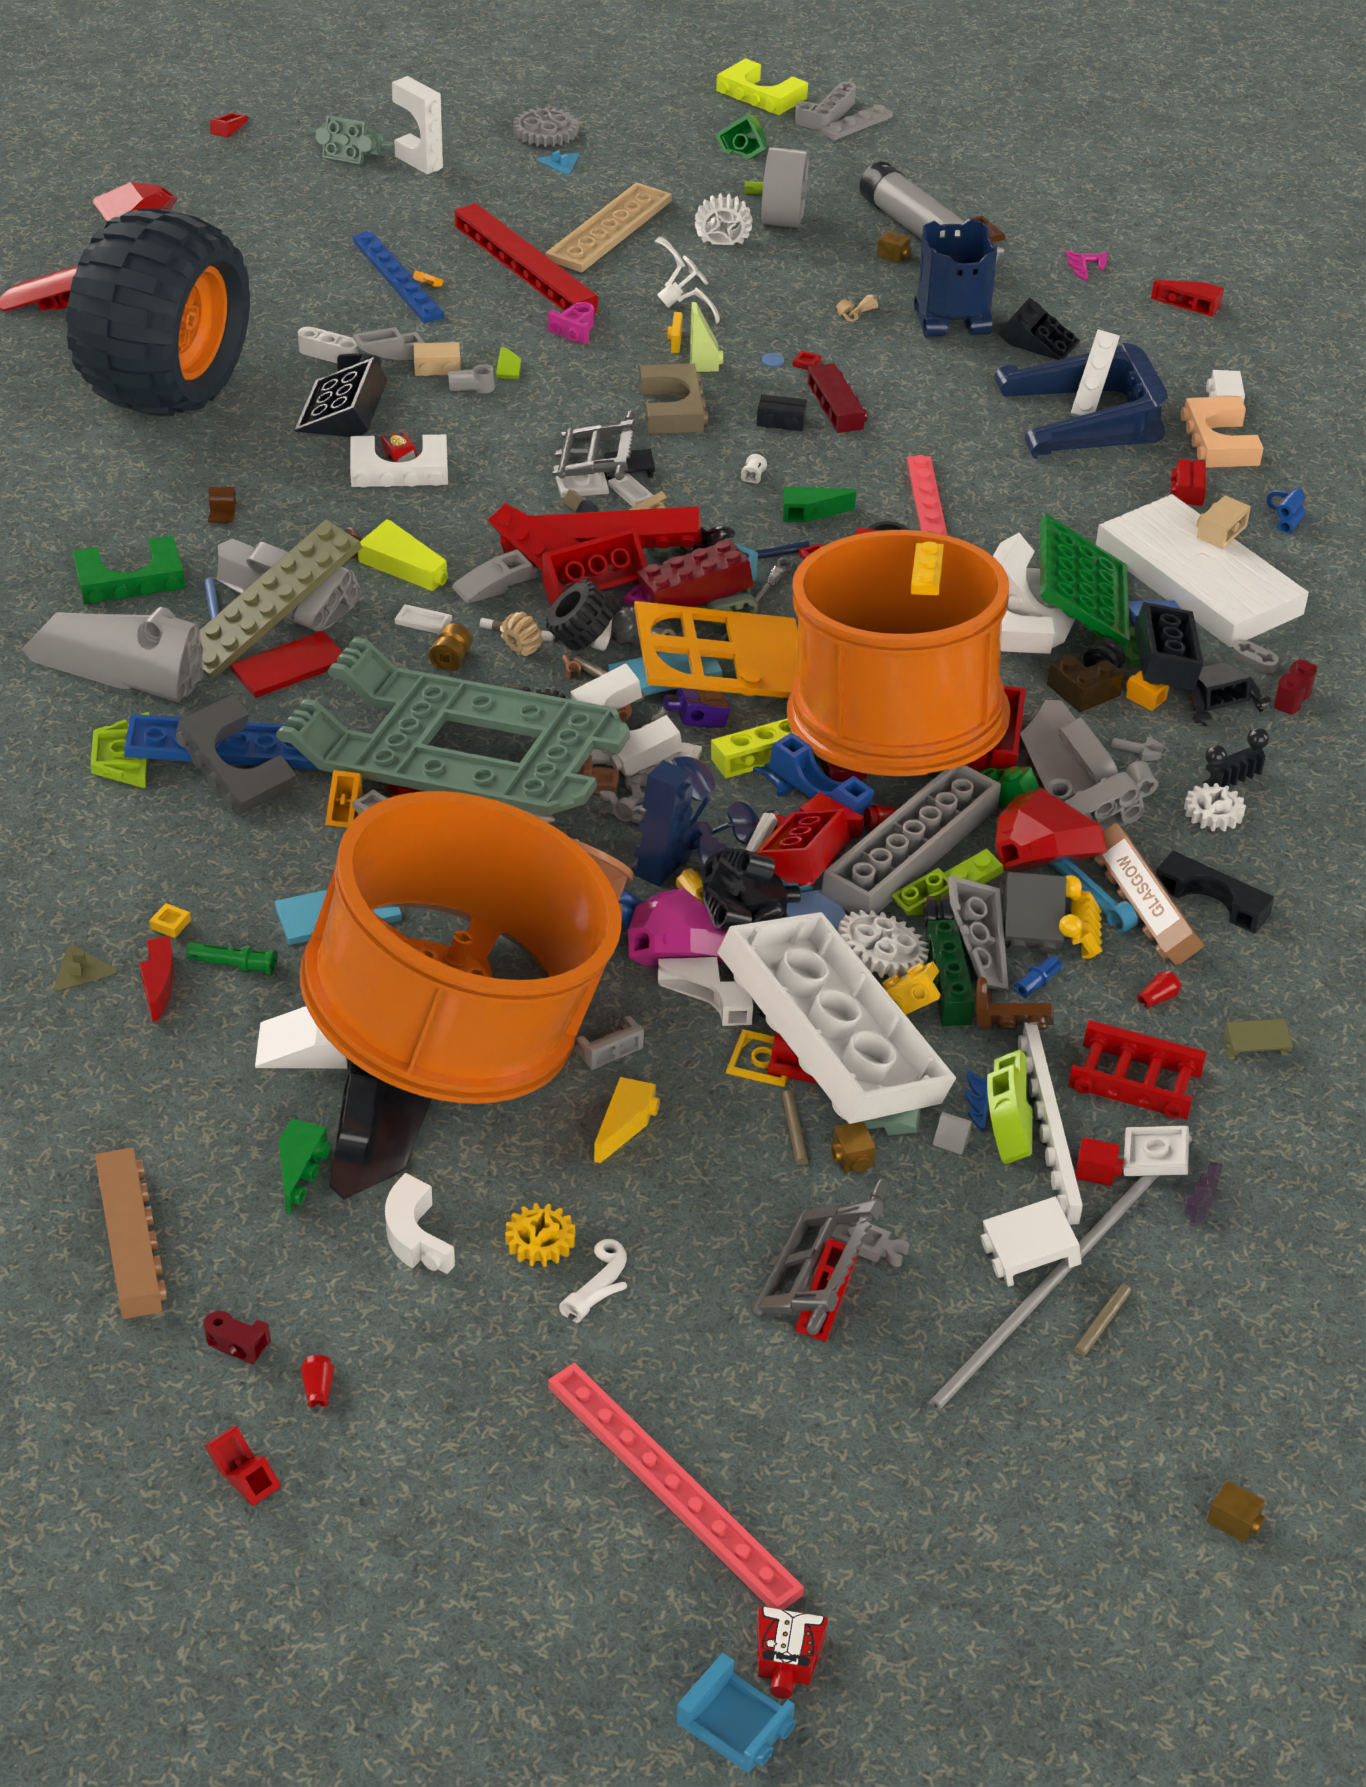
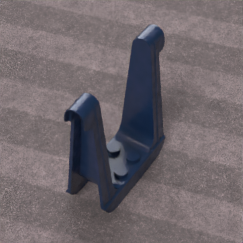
M1122 343L1120 346H1117L1102 391L1121 392L1126 395L1128 403L1029 430L1025 435V442L1034 459H1038V455H1050L1051 451L1154 443L1163 439L1165 427L1161 421V406L1166 403L1168 394L1146 353L1140 347L1133 344ZM1090 353L1020 370L1015 365L1004 366L996 371L994 378L1003 396L1077 393Z

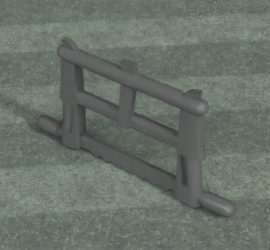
M628 411L625 414L624 421L576 429L568 428L566 432H561L565 440L563 449L555 453L556 458H561L558 469L552 473L553 477L558 476L560 479H563L567 476L615 471V478L622 480L625 470H628L627 459L630 458L629 454H631L630 450H632L631 446H633L635 430L634 413ZM621 434L617 458L596 460L600 438ZM591 438L589 449H572L574 439ZM571 456H587L586 462L569 465Z
M879 1179L869 1201L849 1205L843 1203L817 1209L806 1207L801 1213H796V1224L780 1255L773 1256L769 1264L773 1269L759 1297L752 1304L751 1309L754 1316L762 1317L764 1314H795L797 1311H814L806 1329L812 1335L819 1332L827 1316L826 1312H832L836 1307L839 1299L836 1295L837 1290L845 1282L843 1278L850 1273L848 1268L854 1264L853 1259L859 1254L857 1250L863 1245L861 1241L868 1236L865 1232L872 1227L870 1222L876 1221L883 1210L882 1200L889 1188V1183L886 1179ZM857 1223L824 1290L804 1292L822 1256L828 1238H831L836 1226L839 1224ZM822 1226L812 1248L795 1253L808 1227ZM804 1262L790 1292L774 1295L787 1268Z

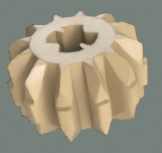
M522 611L506 617V620L500 626V631L502 632L501 638L505 640V645L510 647L511 652L515 651L517 655L528 656L537 651V648L543 642V637L541 636L542 630L538 628V623L533 621L532 616H527Z

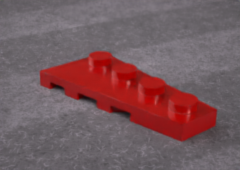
M506 503L487 519L488 523L501 536L518 549L542 573L543 553L581 543Z

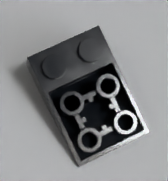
M1030 297L998 333L1011 346L1056 360L1065 359L1080 341L1071 331L1067 330L1055 317L1051 316L1039 303Z

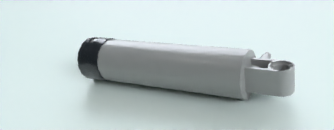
M879 161L873 163L861 177L859 185L861 195L921 240L923 225L935 220L940 225L961 224L964 222L963 219L914 184L911 179L906 178L888 162ZM955 230V236H960V230ZM940 231V237L944 236L945 231ZM997 247L996 263L998 256L1005 252L1002 247Z

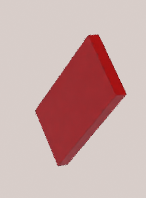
M324 631L232 663L230 667L231 671L248 691L257 698L328 672L330 666L333 663H337V658L343 651Z

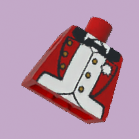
M759 1606L757 1620L758 1677L772 1679L770 1693L774 1697L780 1699L790 1698L793 1693L794 1683L810 1685L826 1640L828 1617Z

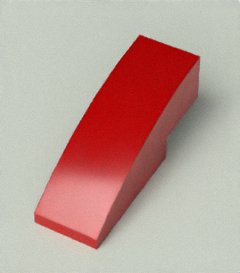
M170 936L146 940L149 961L139 962L142 983L152 1022L159 1021L166 1009L174 984V961Z

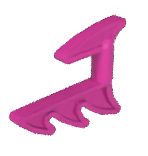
M1069 250L1065 252V256L1069 259L1068 265L1074 269L1073 273L1084 281H1088L1086 261L1098 262L1100 271H1103L1106 266L1107 251H1103L1101 254H1079Z

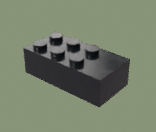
M1143 601L1134 627L1143 681L1153 685L1163 684L1172 686L1178 690L1188 689L1194 691L1204 663L1193 611Z

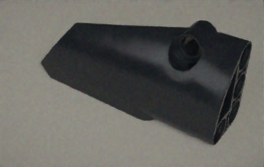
M351 1062L350 1073L348 1074L343 1091L329 1187L344 1200L405 1170L432 1098L423 1097L390 1085Z

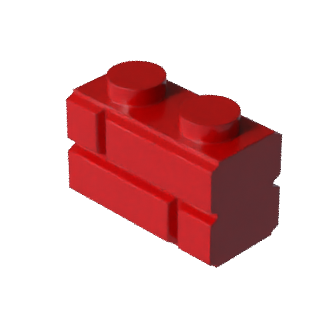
M1179 459L1176 468L1172 467L1170 495L1173 494L1185 504L1203 506L1206 493L1205 461L1194 460L1191 462L1188 459Z

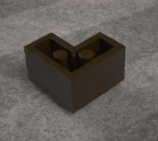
M1069 654L1050 662L1047 685L1080 713L1119 697L1124 673L1109 660L1087 668Z

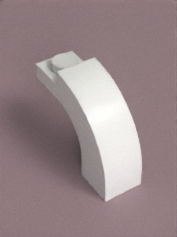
M405 1173L392 1187L386 1200V1232L390 1247L395 1255L411 1268H414L421 1260L428 1269L433 1271L438 1269L448 1274L455 1266L454 1246L430 1235L417 1224L419 1219L432 1206V1187Z

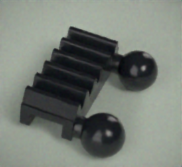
M1262 728L1252 729L1247 736L1248 744L1251 747L1227 756L1224 747L1220 745L1210 746L1205 753V759L1208 763L1206 770L1211 774L1210 779L1203 781V784L1207 783L1210 787H1213L1215 783H1218L1219 787L1224 788L1229 786V783L1234 786L1237 785L1238 780L1245 782L1246 777L1252 779L1254 773L1262 775L1266 757L1262 748L1266 747L1269 742L1267 731Z

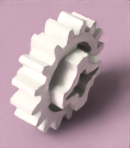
M1204 783L1203 788L1194 786L1193 791H1188L1184 809L1186 810V817H1192L1191 823H1201L1200 828L1203 829L1209 826L1211 831H1215L1216 827H1220L1222 831H1226L1227 826L1234 829L1236 823L1241 824L1246 805L1243 804V797H1237V791H1228L1229 786L1222 788L1219 787L1218 783H1215L1213 787H1210L1207 783Z

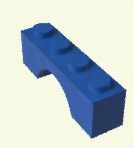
M792 732L774 743L768 766L769 769L811 799L822 792L864 817L865 809L870 807L872 802L873 789L854 776L845 782H838L826 776L814 759L812 746Z

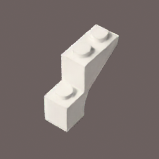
M717 957L658 959V983L660 986L710 1003L720 1014L722 1026L752 1025V997L747 991L740 988L735 981L720 982Z

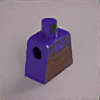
M678 688L676 695H665L664 697L665 711H678L684 725L705 728L726 727L731 708L724 692Z

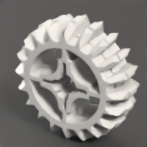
M720 193L718 198L712 195L710 201L705 199L703 206L699 205L698 212L695 214V228L697 229L698 236H702L703 243L710 241L711 244L734 245L736 242L743 244L744 238H748L749 231L752 229L750 209L746 207L744 201L739 202L738 196L731 199L730 194L723 197ZM713 213H715V217L711 218V221L706 222L707 219H708ZM737 222H740L739 226L736 229L732 230V227L735 226Z

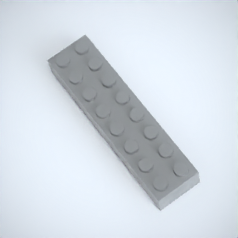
M966 765L951 770H944L824 871L822 895L841 905L849 913L859 914V911L863 910L869 915L870 910H873L877 915L893 901L891 894L916 881L998 809L1001 784Z

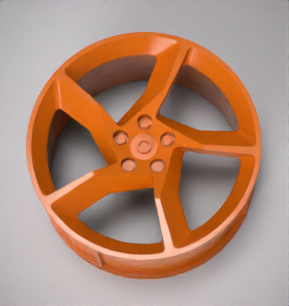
M424 791L394 796L382 800L360 813L350 823L343 835L331 881L314 931L306 945L301 960L300 987L309 1014L326 1039L351 1062L390 1085L423 1097L455 1103L481 1104L512 1100L534 1092L549 1083L567 1063L573 1050L578 1030L603 971L619 942L622 924L620 905L609 879L600 866L582 847L548 822L524 810L497 800L458 792ZM389 907L430 909L465 918L470 924L467 931H456L451 945L448 946L432 941L408 938L376 915L374 909ZM499 935L507 938L525 951L541 966L549 977L535 980L493 978L488 955Z

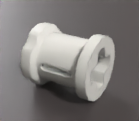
M759 454L750 455L746 460V466L741 470V479L745 482L758 484L761 480V473L767 467L766 459Z

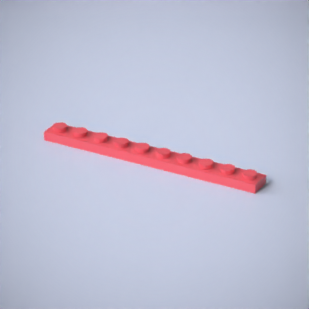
M575 1362L548 1379V1388L769 1608L785 1610L804 1595V1586Z

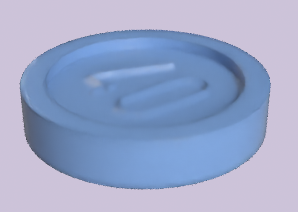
M776 353L765 354L762 357V363L769 367H779L783 365L784 357Z

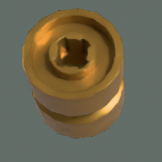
M456 623L445 625L429 651L431 663L439 669L445 670L448 667L447 670L449 671L457 670L472 645L473 639L470 632L462 625Z

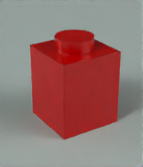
M1083 1137L1075 1172L1076 1179L1112 1186L1114 1176H1121L1124 1159L1118 1158L1120 1145Z

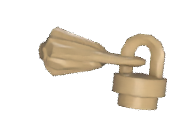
M866 295L855 309L851 301L843 299L836 305L837 313L840 317L843 316L846 321H855L859 318L858 313L878 308L877 297Z

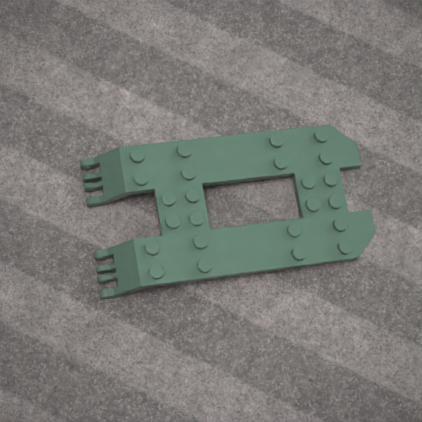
M358 637L353 638L349 643V648H345L342 654L339 655L337 663H333L330 666L328 674L332 678L343 680L369 706L391 710L374 733L367 734L348 730L318 701L304 699L298 706L299 710H295L286 720V726H282L276 733L280 741L291 743L319 770L360 773L363 779L423 791H447L477 795L506 803L524 811L548 816L586 804L597 788L596 778L577 773L594 749L620 753L630 738L629 727L625 722L621 721L620 715L614 707L397 668L371 642ZM446 720L537 738L520 763L428 745Z

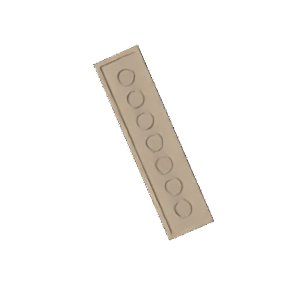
M636 182L548 250L545 256L557 265L582 273L672 201V194Z

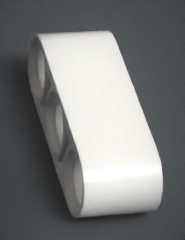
M303 327L298 330L299 352L304 355L337 363V357L340 354H359V346L352 337L314 327Z

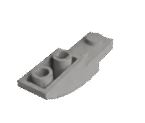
M517 549L478 566L456 581L452 588L469 604L504 594L509 585L538 578L543 573Z

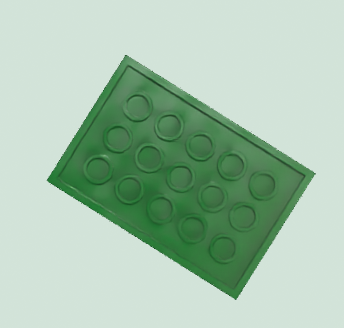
M1046 514L1040 521V597L1045 603L1060 608L1068 617L1081 621L1089 630L1099 632L1105 638L1116 641L1124 648L1130 641L1127 564Z

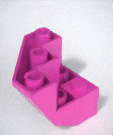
M680 888L657 893L638 904L635 908L628 929L629 958L643 966L658 965V959L717 957L718 965H724L725 962L717 952L728 931L715 928L706 906L686 889Z

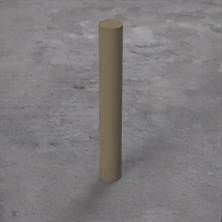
M786 1090L782 1093V1099L796 1165L808 1164L794 1092Z
M1121 1284L1074 1348L1075 1353L1083 1357L1087 1355L1132 1292L1128 1285Z

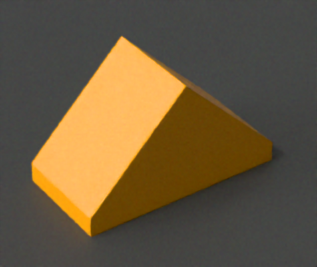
M333 770L325 825L348 828L350 823L358 816L352 802L363 796L362 774Z

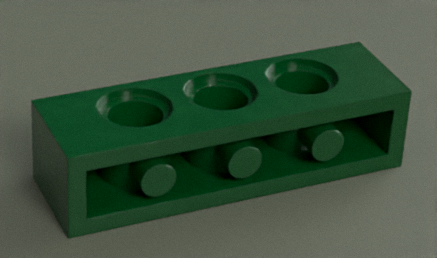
M957 920L928 921L925 942H927L926 949L929 950L927 955L929 963L934 961L939 969V973L934 978L933 983L941 995L937 1000L942 1026L972 1025L975 1000Z

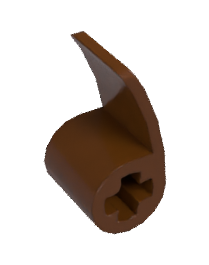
M209 487L210 515L208 523L234 521L236 505L235 487Z

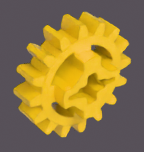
M534 1203L533 1210H528V1208L523 1206L521 1207V1215L513 1213L511 1215L512 1222H506L505 1244L509 1245L510 1255L517 1253L518 1262L529 1259V1266L533 1267L536 1261H541L542 1266L547 1267V1260H552L557 1264L559 1263V1255L568 1257L569 1248H574L575 1225L571 1224V1216H563L562 1208L552 1211L551 1204H547L544 1209H540L539 1205Z

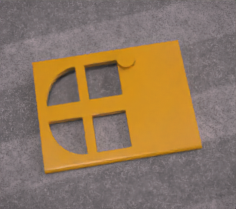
M634 602L647 685L738 693L747 697L758 695L789 699L798 675V628L795 618ZM680 618L684 637L651 634V629L656 623L664 619ZM694 620L725 623L729 642L698 639ZM656 652L688 655L691 674L670 667L660 659ZM701 656L733 659L737 679L704 676Z

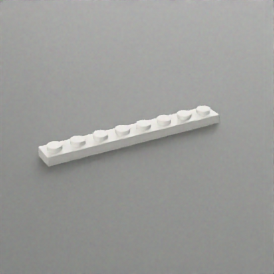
M1025 1023L1023 1035L1018 1036V1049H1021L1027 1056L1026 1075L1031 1077L1029 1079V1095L1036 1098L1034 1115L1036 1120H1041L1042 1122L1039 1131L1041 1143H1047L1045 1150L1046 1165L1053 1167L1051 1172L1052 1189L1059 1192L1057 1200L1069 1224H1079L1083 1205L1038 1026Z

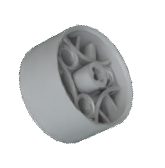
M769 147L762 192V225L801 228L800 223L804 215L808 181L809 152L807 150Z

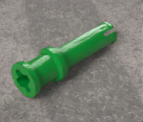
M189 942L186 949L187 960L236 966L243 972H248L249 970L264 971L267 975L272 976L278 963V953L274 949L260 951L254 950L252 946L236 949Z

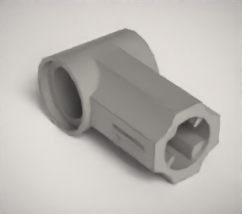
M480 364L475 366L473 370L448 371L450 391L475 390L479 393H490L495 389L493 367L490 365Z

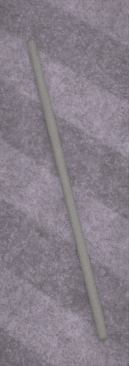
M1189 1134V1144H1190V1142L1192 1141V1137H1191V1135ZM1160 1175L1141 1176L1079 1242L1081 1259ZM1065 1258L929 1401L930 1405L933 1407L937 1405L936 1409L940 1411L1074 1268H1069Z

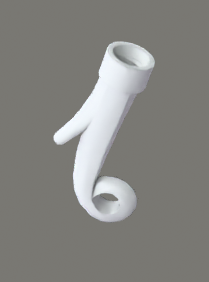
M614 1239L601 1240L594 1247L596 1256L608 1264L577 1292L570 1293L560 1303L559 1309L563 1316L568 1318L571 1313L577 1316L572 1321L579 1323L589 1313L590 1308L594 1304L613 1293L627 1288L626 1282L612 1284L618 1278L627 1261V1253L624 1247ZM605 1250H611L614 1253H608Z

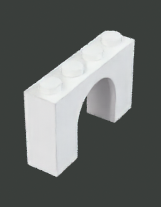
M409 76L392 82V100L394 103L407 109L415 117L420 129L421 138L419 139L409 133L395 139V157L425 174L439 171L443 168L441 94Z
M446 434L422 435V453L417 458L406 462H389L378 457L375 453V436H351V487L448 485Z
M1017 533L1001 542L993 555L1003 566L1009 579L1008 609L1014 614L1023 616L1052 617L1055 633L1052 648L1064 643L1076 618L1068 617L1055 605L1047 603L1042 605L1033 596L1027 583L1026 568L1035 551L1023 536Z
M1026 568V579L1030 591L1037 601L1044 605V601L1040 597V569ZM1007 610L1002 619L1001 651L1051 654L1055 634L1052 617L1023 616Z
M626 663L570 692L572 700L614 707L616 710L642 698L640 681ZM665 715L640 729L630 731V738L620 753L601 750V752H607L613 768L617 771L620 770L625 777L626 775L631 777L638 773V771L656 764L683 748L679 730L668 716Z

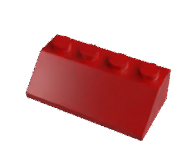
M630 528L543 553V586L549 604L553 606L563 592L580 581H591L602 592L639 581L637 571L645 569L648 565L636 528Z
M845 809L792 812L755 853L773 858L775 861L774 873L786 883H798L799 886L811 885L850 841Z

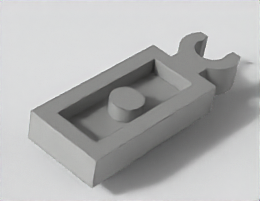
M857 1223L837 1225L830 1239L847 1244ZM871 1224L872 1227L865 1232L868 1236L861 1241L863 1245L859 1248V1256L874 1262H878L882 1256L886 1258L889 1264L901 1267L903 1256L897 1254V1252L908 1255L910 1244L900 1239L890 1240V1231Z

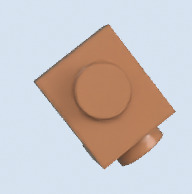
M590 755L579 770V775L596 778L597 788L593 793L612 791L616 795L619 771L615 768L593 767L592 755Z

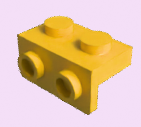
M934 961L925 966L922 962L907 970L908 974L900 978L898 975H894L882 983L885 991L905 1015L940 998L941 995L933 983L934 978L939 973V969Z

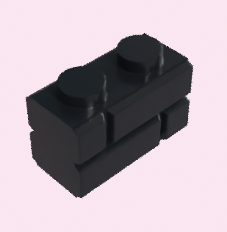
M761 394L757 409V426L803 431L807 412V399Z

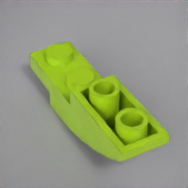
M985 849L944 873L939 868L891 894V898L907 916L923 915L926 896H934L936 901H940L942 895H949L948 878L951 875L985 884L1004 873L1003 865L988 849Z
M1021 1049L994 1059V1072L987 1074L990 1116L999 1154L1004 1164H1009L1032 1155L1033 1108L1026 1101L1027 1056Z

